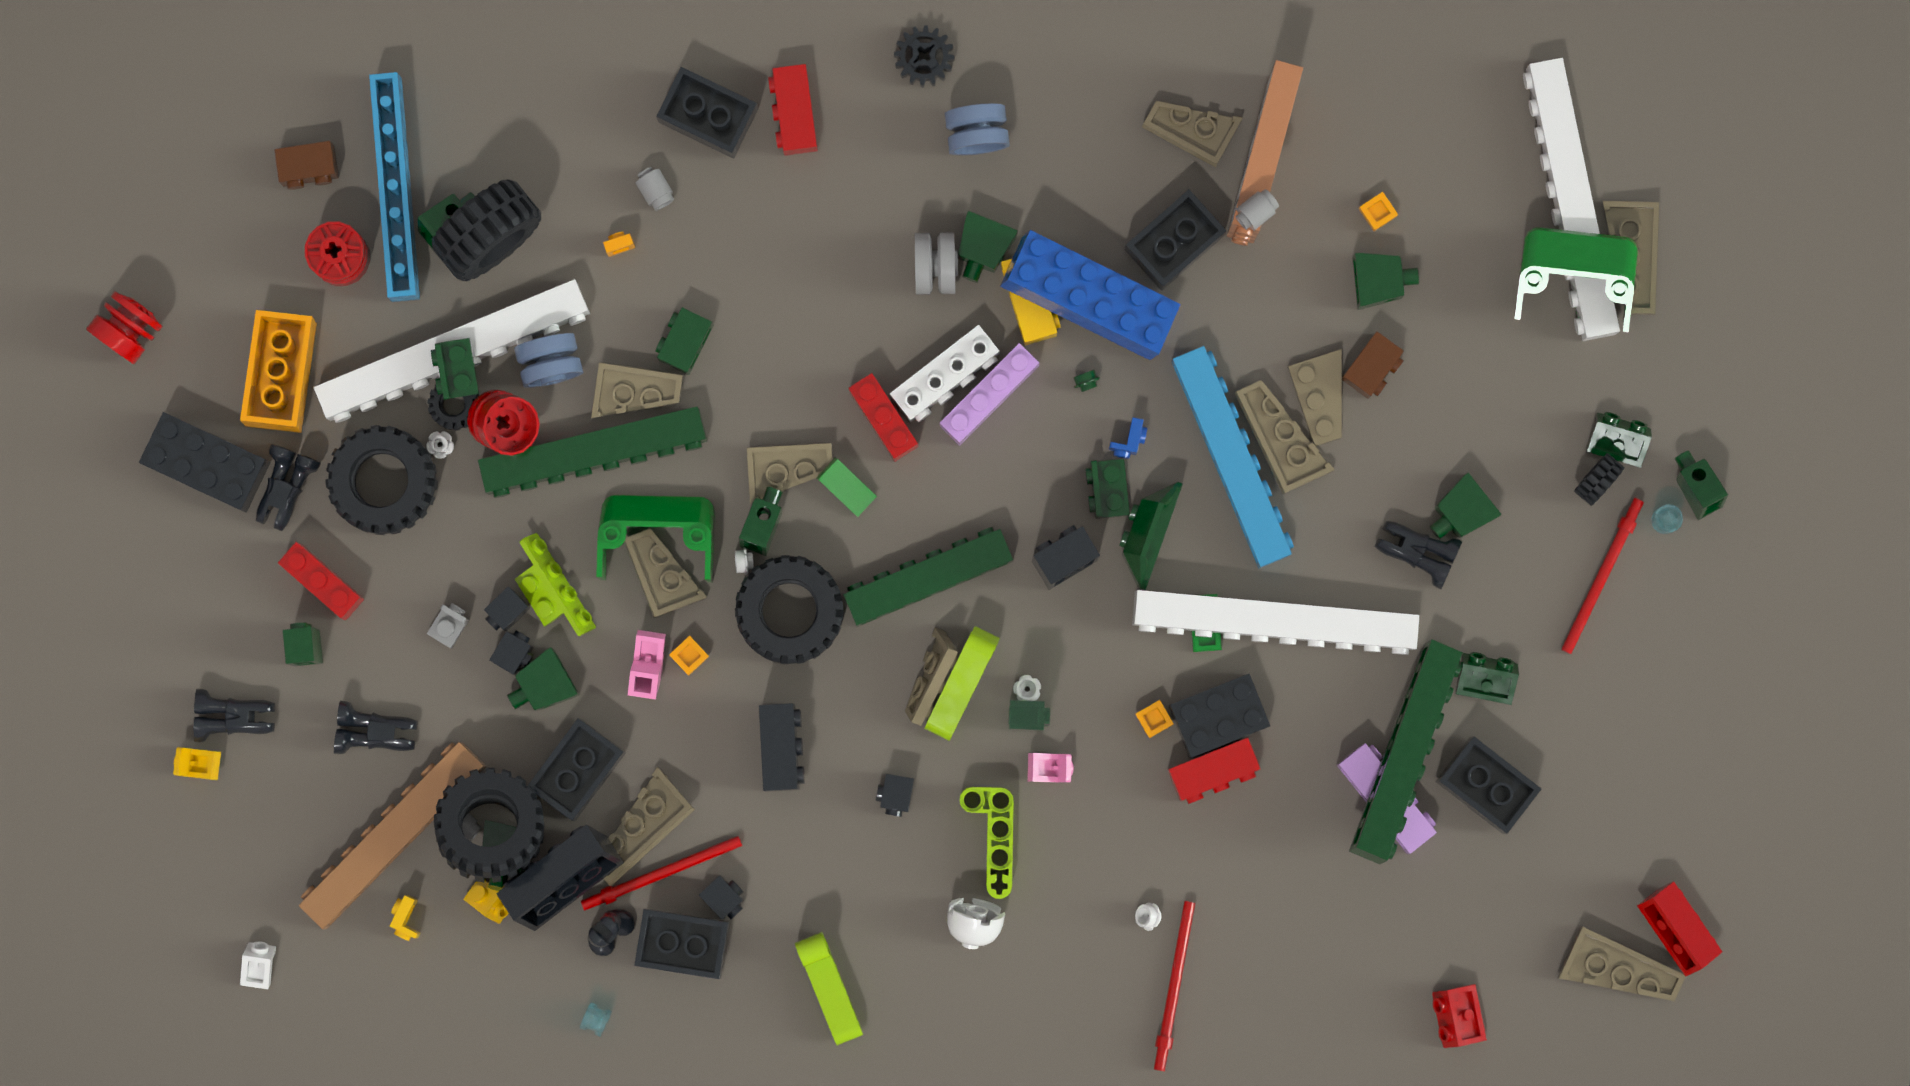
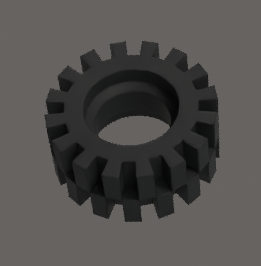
M436 387L434 390L431 389L429 393L431 394L430 399L428 398L427 403L429 404L428 411L433 420L448 430L454 429L457 431L460 428H467L469 409L479 395L462 396L465 401L463 411L457 415H450L444 410L443 394L438 395Z
M1606 453L1578 484L1574 492L1592 506L1616 481L1625 467Z

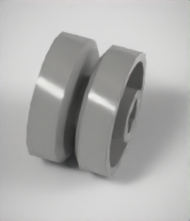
M954 232L939 233L937 236L938 250H932V236L929 233H915L916 295L931 294L933 291V277H938V290L941 294H955V276H958L957 250H955Z

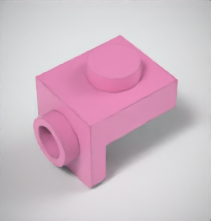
M1028 753V782H1071L1074 770L1071 754Z

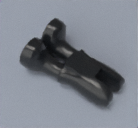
M271 444L269 454L275 460L272 475L268 478L266 491L257 508L256 522L265 524L272 507H275L279 511L274 522V529L283 531L290 521L298 496L303 492L301 488L309 474L318 471L321 462ZM295 459L294 471L290 482H288L285 478Z
M1385 521L1382 529L1393 536L1401 538L1397 546L1391 542L1377 539L1374 547L1385 555L1410 564L1413 568L1418 567L1431 575L1432 584L1436 588L1442 589L1452 565L1425 556V551L1432 552L1453 564L1463 541L1455 538L1446 542L1430 538L1429 534L1415 532L1397 522Z
M196 689L194 713H225V719L194 717V742H204L210 734L227 733L230 735L233 733L267 734L274 732L275 723H266L264 721L255 723V711H259V713L275 712V703L266 700L216 699L210 697L207 690Z
M340 700L337 726L366 727L368 729L367 733L337 729L334 740V754H345L349 748L358 746L368 747V749L385 748L395 751L414 750L415 741L404 738L394 739L395 728L417 730L418 721L408 717L381 716L374 712L372 714L355 711L350 702Z
M613 909L605 912L600 921L593 924L588 932V943L592 952L599 956L611 954L615 949L614 939L618 935L627 936L635 929V919L632 914L624 909Z

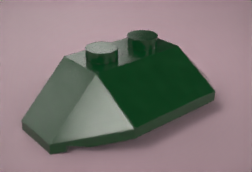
M1176 482L1141 499L1139 505L1133 504L1128 519L1133 521L1130 532L1124 530L1119 546L1124 548L1122 556L1139 590L1145 591L1183 483Z

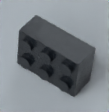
M680 67L656 118L660 124L734 159L758 111V105L748 98Z
M1188 189L1130 240L1124 250L1162 291L1222 239L1226 234V229Z
M1075 525L1061 532L1059 540L1052 544L1048 540L1035 548L1032 563L1048 590L1098 561L1100 554L1083 526L1076 529Z
M1250 673L1169 705L1189 758L1270 727Z
M795 704L759 705L763 791L800 790L799 784H805L804 767L798 766V756L803 755L802 738H797L796 728L802 727L801 710L795 709Z
M577 718L527 787L532 786L539 797L570 820L576 821L626 752L582 719Z
M1475 736L1469 737L1435 781L1502 834H1508L1542 790Z
M643 909L634 966L721 979L730 922Z

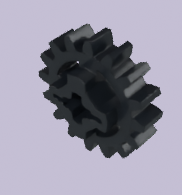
M925 25L923 32H919L915 26L913 27V35L910 36L904 32L905 42L897 41L896 46L901 51L894 52V57L901 60L895 63L896 69H904L900 75L902 79L909 75L911 85L918 80L920 81L921 88H924L926 81H930V84L935 86V78L938 77L944 81L945 75L943 72L952 71V67L948 62L954 61L955 56L948 54V52L953 50V44L945 45L948 36L943 35L939 37L938 28H935L931 33L928 30V25ZM929 39L932 41L930 43H922L919 40ZM909 47L913 57L907 63L905 55ZM940 50L943 53L941 65L936 60V55ZM929 52V61L925 59L919 61V53L927 54ZM919 70H928L930 73L920 74L917 72Z

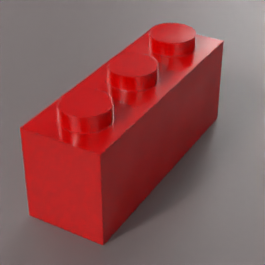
M806 64L772 68L773 76L768 77L770 94L776 93L777 104H772L774 121L780 122L781 130L775 132L777 148H783L784 156L818 151Z
M872 373L848 388L849 393L894 462L918 448L917 441Z
M295 542L278 562L281 567L343 620H347L365 600L298 542Z
M1245 738L1170 768L1168 773L1179 800L1183 801L1186 799L1188 804L1203 799L1202 793L1213 789L1215 794L1230 788L1228 782L1239 778L1242 783L1255 778V771L1261 768L1249 739Z
M1674 881L1657 889L1637 905L1685 977L1703 969L1723 952Z

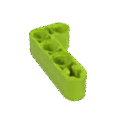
M977 626L973 628L924 729L950 741L999 643V637Z
M967 788L960 795L961 807L970 813H988L986 887L988 893L993 898L1002 899L1007 897L1012 889L1013 795L1005 788ZM976 792L980 796L981 801L978 807L968 808L965 805L964 797L967 793ZM1002 792L1008 796L1009 803L1004 809H998L993 805L992 799L996 793ZM996 821H1004L1008 825L1006 836L1000 838L993 834L992 826ZM997 849L1004 850L1008 855L1006 864L1002 866L995 865L991 859L992 853ZM991 868L995 870L1008 869V875L1002 874V882L1007 883V889H1003L1002 894H996V890L991 889V883H996L997 874H990Z
M820 932L795 942L798 955L807 971L836 1045L838 1046L862 1036L861 1026L823 933Z

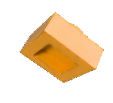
M1383 192L1358 208L1373 231H1376L1398 216V213Z
M618 232L608 236V241L603 242L609 257L635 248L630 233L625 235L624 232Z
M688 636L669 654L688 676L710 657L691 636Z
M1160 700L1135 714L1148 738L1174 725Z

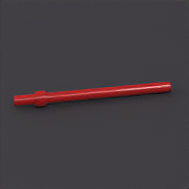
M1634 498L1625 517H1621L1617 525L1619 530L1561 648L1562 651L1572 654L1628 535L1633 534L1637 525L1635 521L1644 504L1643 501Z
M739 836L733 837L612 887L609 885L602 888L600 893L580 900L582 907L586 911L603 903L608 905L617 901V897L742 846Z
M1184 901L1161 1031L1160 1035H1157L1155 1047L1158 1048L1154 1070L1164 1072L1169 1049L1172 1050L1174 1038H1171L1195 908V903Z

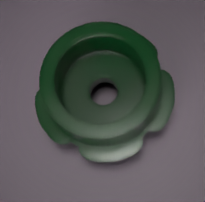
M1095 370L1073 377L1076 384L1074 388L1080 387L1081 392L1097 387L1096 381L1100 380V377H1097Z

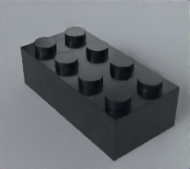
M165 412L162 413L139 460L140 464L247 513L271 463L262 457Z
M587 824L573 830L570 837L563 843L551 847L547 852L548 854L541 860L530 863L524 873L517 878L508 880L503 885V889L496 894L513 921L536 931L621 866L624 861L606 835Z

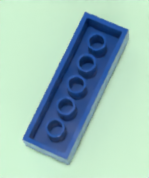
M1029 230L1022 236L1000 287L1148 360L1159 355L1181 305L1032 230Z

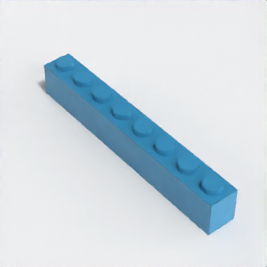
M398 72L371 74L369 79L387 297L392 302L420 300L402 78Z
M1202 346L1173 358L1172 365L1258 569L1292 554L1290 549L1294 548L1293 542L1288 532L1284 534L1279 524L1283 522L1278 507L1272 508L1268 497L1272 496L1267 481L1261 482L1257 471L1261 470L1256 455L1250 456L1246 445L1250 444L1245 429L1239 430L1235 419L1239 418L1234 403L1228 404L1224 393H1227L1228 389L1223 377L1217 378L1214 370L1217 363L1212 351L1206 352L1205 347Z

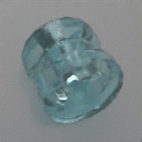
M1667 504L1654 511L1651 523L1657 532L1669 534L1681 527L1683 515L1678 507Z
M591 1002L582 1019L580 1028L583 1030L590 1029L594 1031L595 1035L601 1037L612 1011L608 1009L601 1010L597 1007V1004Z

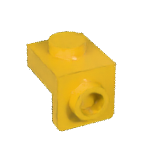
M177 747L173 774L176 776L218 780L221 752Z
M486 879L484 883L476 881L463 900L488 919L500 924L509 913L496 894L499 891L490 889L488 887L489 882Z
M404 895L403 899L398 898L392 908L391 913L394 914L390 927L396 929L394 932L396 936L409 941L411 937L416 939L420 935V932L406 926L418 899Z

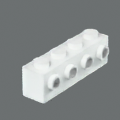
M977 325L890 393V397L910 423L915 419L919 423L932 413L929 408L937 402L943 405L954 396L951 391L959 385L964 388L976 379L974 374L981 368L986 371L998 362L996 357L1000 351L980 325Z

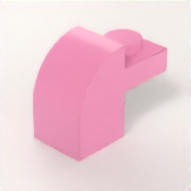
M642 630L637 631L634 660L629 677V696L656 700L663 669L666 634Z

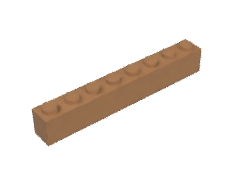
M452 742L441 753L444 758L437 765L431 763L421 773L423 779L416 786L413 783L410 784L402 792L401 796L403 799L399 804L395 806L392 803L381 814L384 819L377 826L371 824L361 834L363 840L356 847L352 844L343 852L341 857L344 860L337 867L331 865L321 875L323 881L316 888L312 885L302 894L301 898L303 901L299 907L323 930L328 929L434 820L438 799H443V791L448 785L451 787L455 785L454 779L460 775L466 779L470 777L469 771L478 769L480 773L486 767L462 742H458L456 745Z

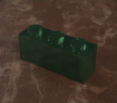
M1010 700L1008 731L1043 732L1044 726L1048 727L1050 725V708H1045V701Z

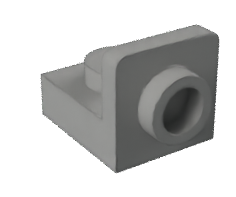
M451 603L449 607L442 604L440 607L441 611L427 634L452 649L468 624L469 619L464 617L466 611Z

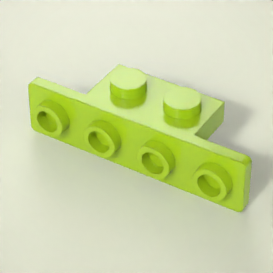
M537 533L521 539L519 543L533 566L516 577L515 581L544 627L564 614L578 636L594 630L596 625L592 621L590 613L580 602L575 589L570 586L562 573L560 565L553 559L545 541Z

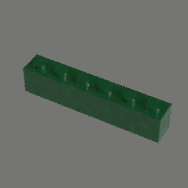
M989 527L978 532L979 538L968 542L967 538H963L952 543L953 549L942 553L941 548L927 553L925 555L926 560L916 564L914 559L899 565L900 571L891 575L889 570L873 576L874 582L864 585L861 581L847 587L848 593L843 595L856 626L859 627L1013 562L1001 529L994 531L993 527Z

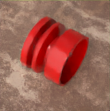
M339 221L326 222L317 226L309 234L305 243V259L309 268L324 282L334 286H348L359 281L366 273L370 264V250L366 241L350 225ZM334 246L342 250L337 253L338 257L336 258L329 254L333 252Z
M114 291L111 297L120 303V306L116 309L106 302L104 307L112 314L110 319L108 320L96 314L86 330L123 358L135 364L145 351L144 347L137 341L139 336L152 341L155 337L148 333L145 328L150 325L159 332L163 326L157 321L152 312L136 300Z
M495 389L482 393L474 400L467 418L469 432L473 438L485 447L503 455H516L532 446L538 436L540 425L538 414L531 403L507 391ZM498 416H499V419L501 420V422H500L499 424H498V421L496 420V418H497Z

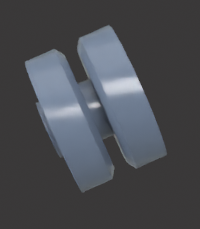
M977 104L945 112L946 129L955 132L948 137L949 154L976 155L995 152L1009 147L1008 130L999 127L1007 121L1005 105Z
M573 333L534 339L517 345L514 348L517 362L529 365L520 372L524 388L557 384L584 373L580 358L568 356L578 349Z

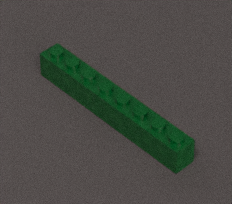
M696 406L532 446L516 455L499 454L479 459L478 464L485 493L488 495L493 494L494 498H500L510 495L509 490L521 488V491L538 488L537 483L548 481L549 485L564 482L565 476L573 474L576 475V478H582L592 475V470L602 467L603 471L620 468L619 463L630 461L631 465L646 462L647 456L658 454V458L668 457L675 454L674 450L684 447L686 451L702 448L701 443L707 442L700 409Z
M1433 639L1423 645L1349 852L1377 864H1382L1388 861V859L1391 860L1397 849V844L1394 843L1396 836L1403 831L1407 818L1404 817L1407 806L1411 807L1416 797V791L1413 790L1416 781L1421 780L1425 772L1426 766L1423 765L1425 756L1431 753L1435 744V739H1432L1435 729H1439L1444 719V713H1441L1444 703H1448L1453 694L1454 688L1450 686L1453 678H1457L1462 669L1463 662L1460 659L1463 652Z

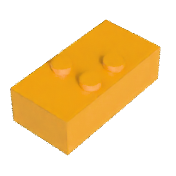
M256 310L240 421L246 427L302 433L317 326L312 316Z

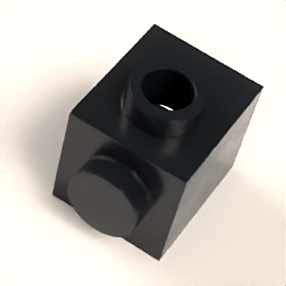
M508 586L484 609L488 614L485 619L496 631L500 627L504 631H508L530 607Z
M516 630L514 634L506 631L489 661L516 676L521 667L525 668L530 664L534 657V654L531 652L534 647L528 644L530 638Z
M886 774L884 785H878L876 801L881 802L880 808H886L885 814L902 817L903 812H909L914 778Z
M721 875L699 894L722 920L727 916L730 920L733 919L743 909L740 903L744 899L740 895L744 891L733 880L728 883Z

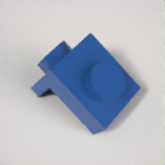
M1132 418L1127 445L1110 442L1108 450L1114 451L1113 455L1120 458L1130 459L1131 455H1136L1139 443L1144 444L1146 439L1147 427H1142L1144 420Z

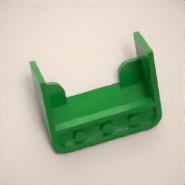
M1541 227L1529 230L1524 238L1515 319L1520 320L1523 293L1536 294L1543 291L1548 284L1549 273L1605 279V293L1612 302L1625 304L1623 331L1629 332L1638 256L1636 243L1631 238Z
M609 496L604 500L601 507L597 536L596 577L600 580H606L607 549H617L624 544L627 527L683 528V541L689 549L705 551V580L713 582L715 522L713 504L704 497Z

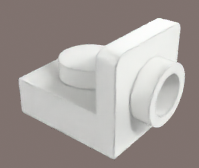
M249 942L242 955L240 985L269 989L272 961L276 953V946L268 945L265 942Z

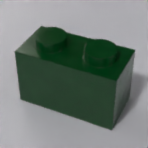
M683 307L679 313L674 312L668 323V327L671 330L667 338L662 337L656 347L655 352L659 353L657 359L690 375L714 326L713 322Z
M302 622L290 624V629L283 630L286 664L304 666L323 663L319 629L313 628L312 624Z

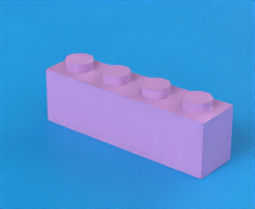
M1019 343L940 422V427L960 446L1039 367V362Z
M1366 743L1362 744L1337 764V767L1365 802H1367L1381 764L1379 760L1383 758L1373 745L1368 747ZM1416 798L1411 807L1407 806L1404 817L1407 818L1405 827L1396 836V841L1407 854H1411L1437 833L1433 828L1436 823L1426 811L1422 814L1415 806L1418 803Z

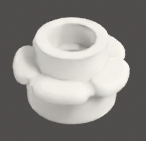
M436 431L428 437L429 442L426 443V448L435 458H445L454 450L452 436L445 431L439 433ZM439 442L443 443L442 447H438Z
M743 547V550L735 551L736 573L748 575V570L753 569L752 552L747 553L746 547Z
M1023 675L1019 678V681L1014 683L1013 691L1017 694L1019 701L1023 703H1028V701L1034 702L1040 696L1041 684L1038 679H1033L1030 675ZM1026 686L1030 687L1029 692L1025 691Z
M1154 903L1140 905L1135 914L1136 923L1147 931L1153 930L1161 921L1159 907Z

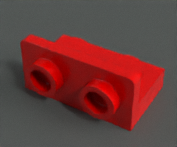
M1475 984L1432 993L1433 1009L1437 1015L1439 1025V1038L1444 1048L1461 1047L1487 1040Z

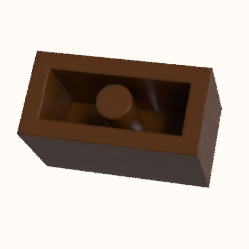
M331 141L274 149L279 183L283 187L287 186L288 190L304 188L305 183L315 182V185H328L332 183V179L339 178L335 148Z
M1376 331L1344 374L1342 381L1367 399L1372 394L1378 396L1387 384L1383 379L1390 371L1394 374L1404 360L1400 356L1404 350Z

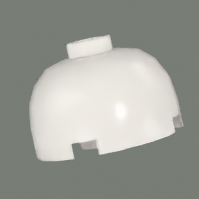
M958 898L949 903L947 913L949 931L957 941L962 943L963 947L978 949L979 946L993 942L1000 934L1005 912L1000 914L1001 908L998 905L974 898L972 899L973 904L963 903L964 898Z

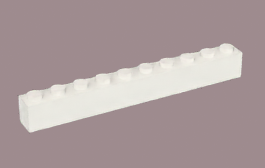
M1563 58L1529 64L1526 68V73H1523V81L1526 90L1530 89L1532 100H1529V110L1532 117L1536 116L1538 127L1534 128L1537 144L1541 143L1543 154L1540 155L1541 167L1543 171H1547L1549 181L1546 182V191L1548 198H1553L1555 209L1551 210L1553 223L1555 226H1559V230L1600 234ZM1564 275L1566 280H1570L1572 291L1568 293L1571 307L1576 308L1578 318L1574 319V325L1577 335L1582 336V341L1619 333L1620 329L1614 302L1605 293L1606 280Z
M574 279L315 386L314 390L326 419L329 421L335 420V423H339L351 418L350 413L359 409L362 412L369 411L377 407L376 402L386 398L388 401H393L402 397L403 391L412 387L414 391L430 385L429 380L440 377L438 366L433 367L431 350L435 349V343L470 338L474 365L477 366L482 363V358L490 355L492 358L502 356L508 352L507 348L531 341L535 336L544 334V337L559 332V327L569 323L570 326L577 325L585 321V316L589 315L590 312L579 285Z
M1137 590L1134 597L1132 625L1139 626V631L1156 632V628H1167V634L1184 635V630L1195 631V636L1212 637V633H1223V639L1240 640V635L1251 636V641L1268 642V638H1280L1279 644L1296 645L1297 640L1308 641L1307 646L1324 647L1325 643H1336V649L1352 650L1353 645L1364 646V651L1381 652L1382 647L1392 648V654L1409 655V650L1417 649L1419 615Z

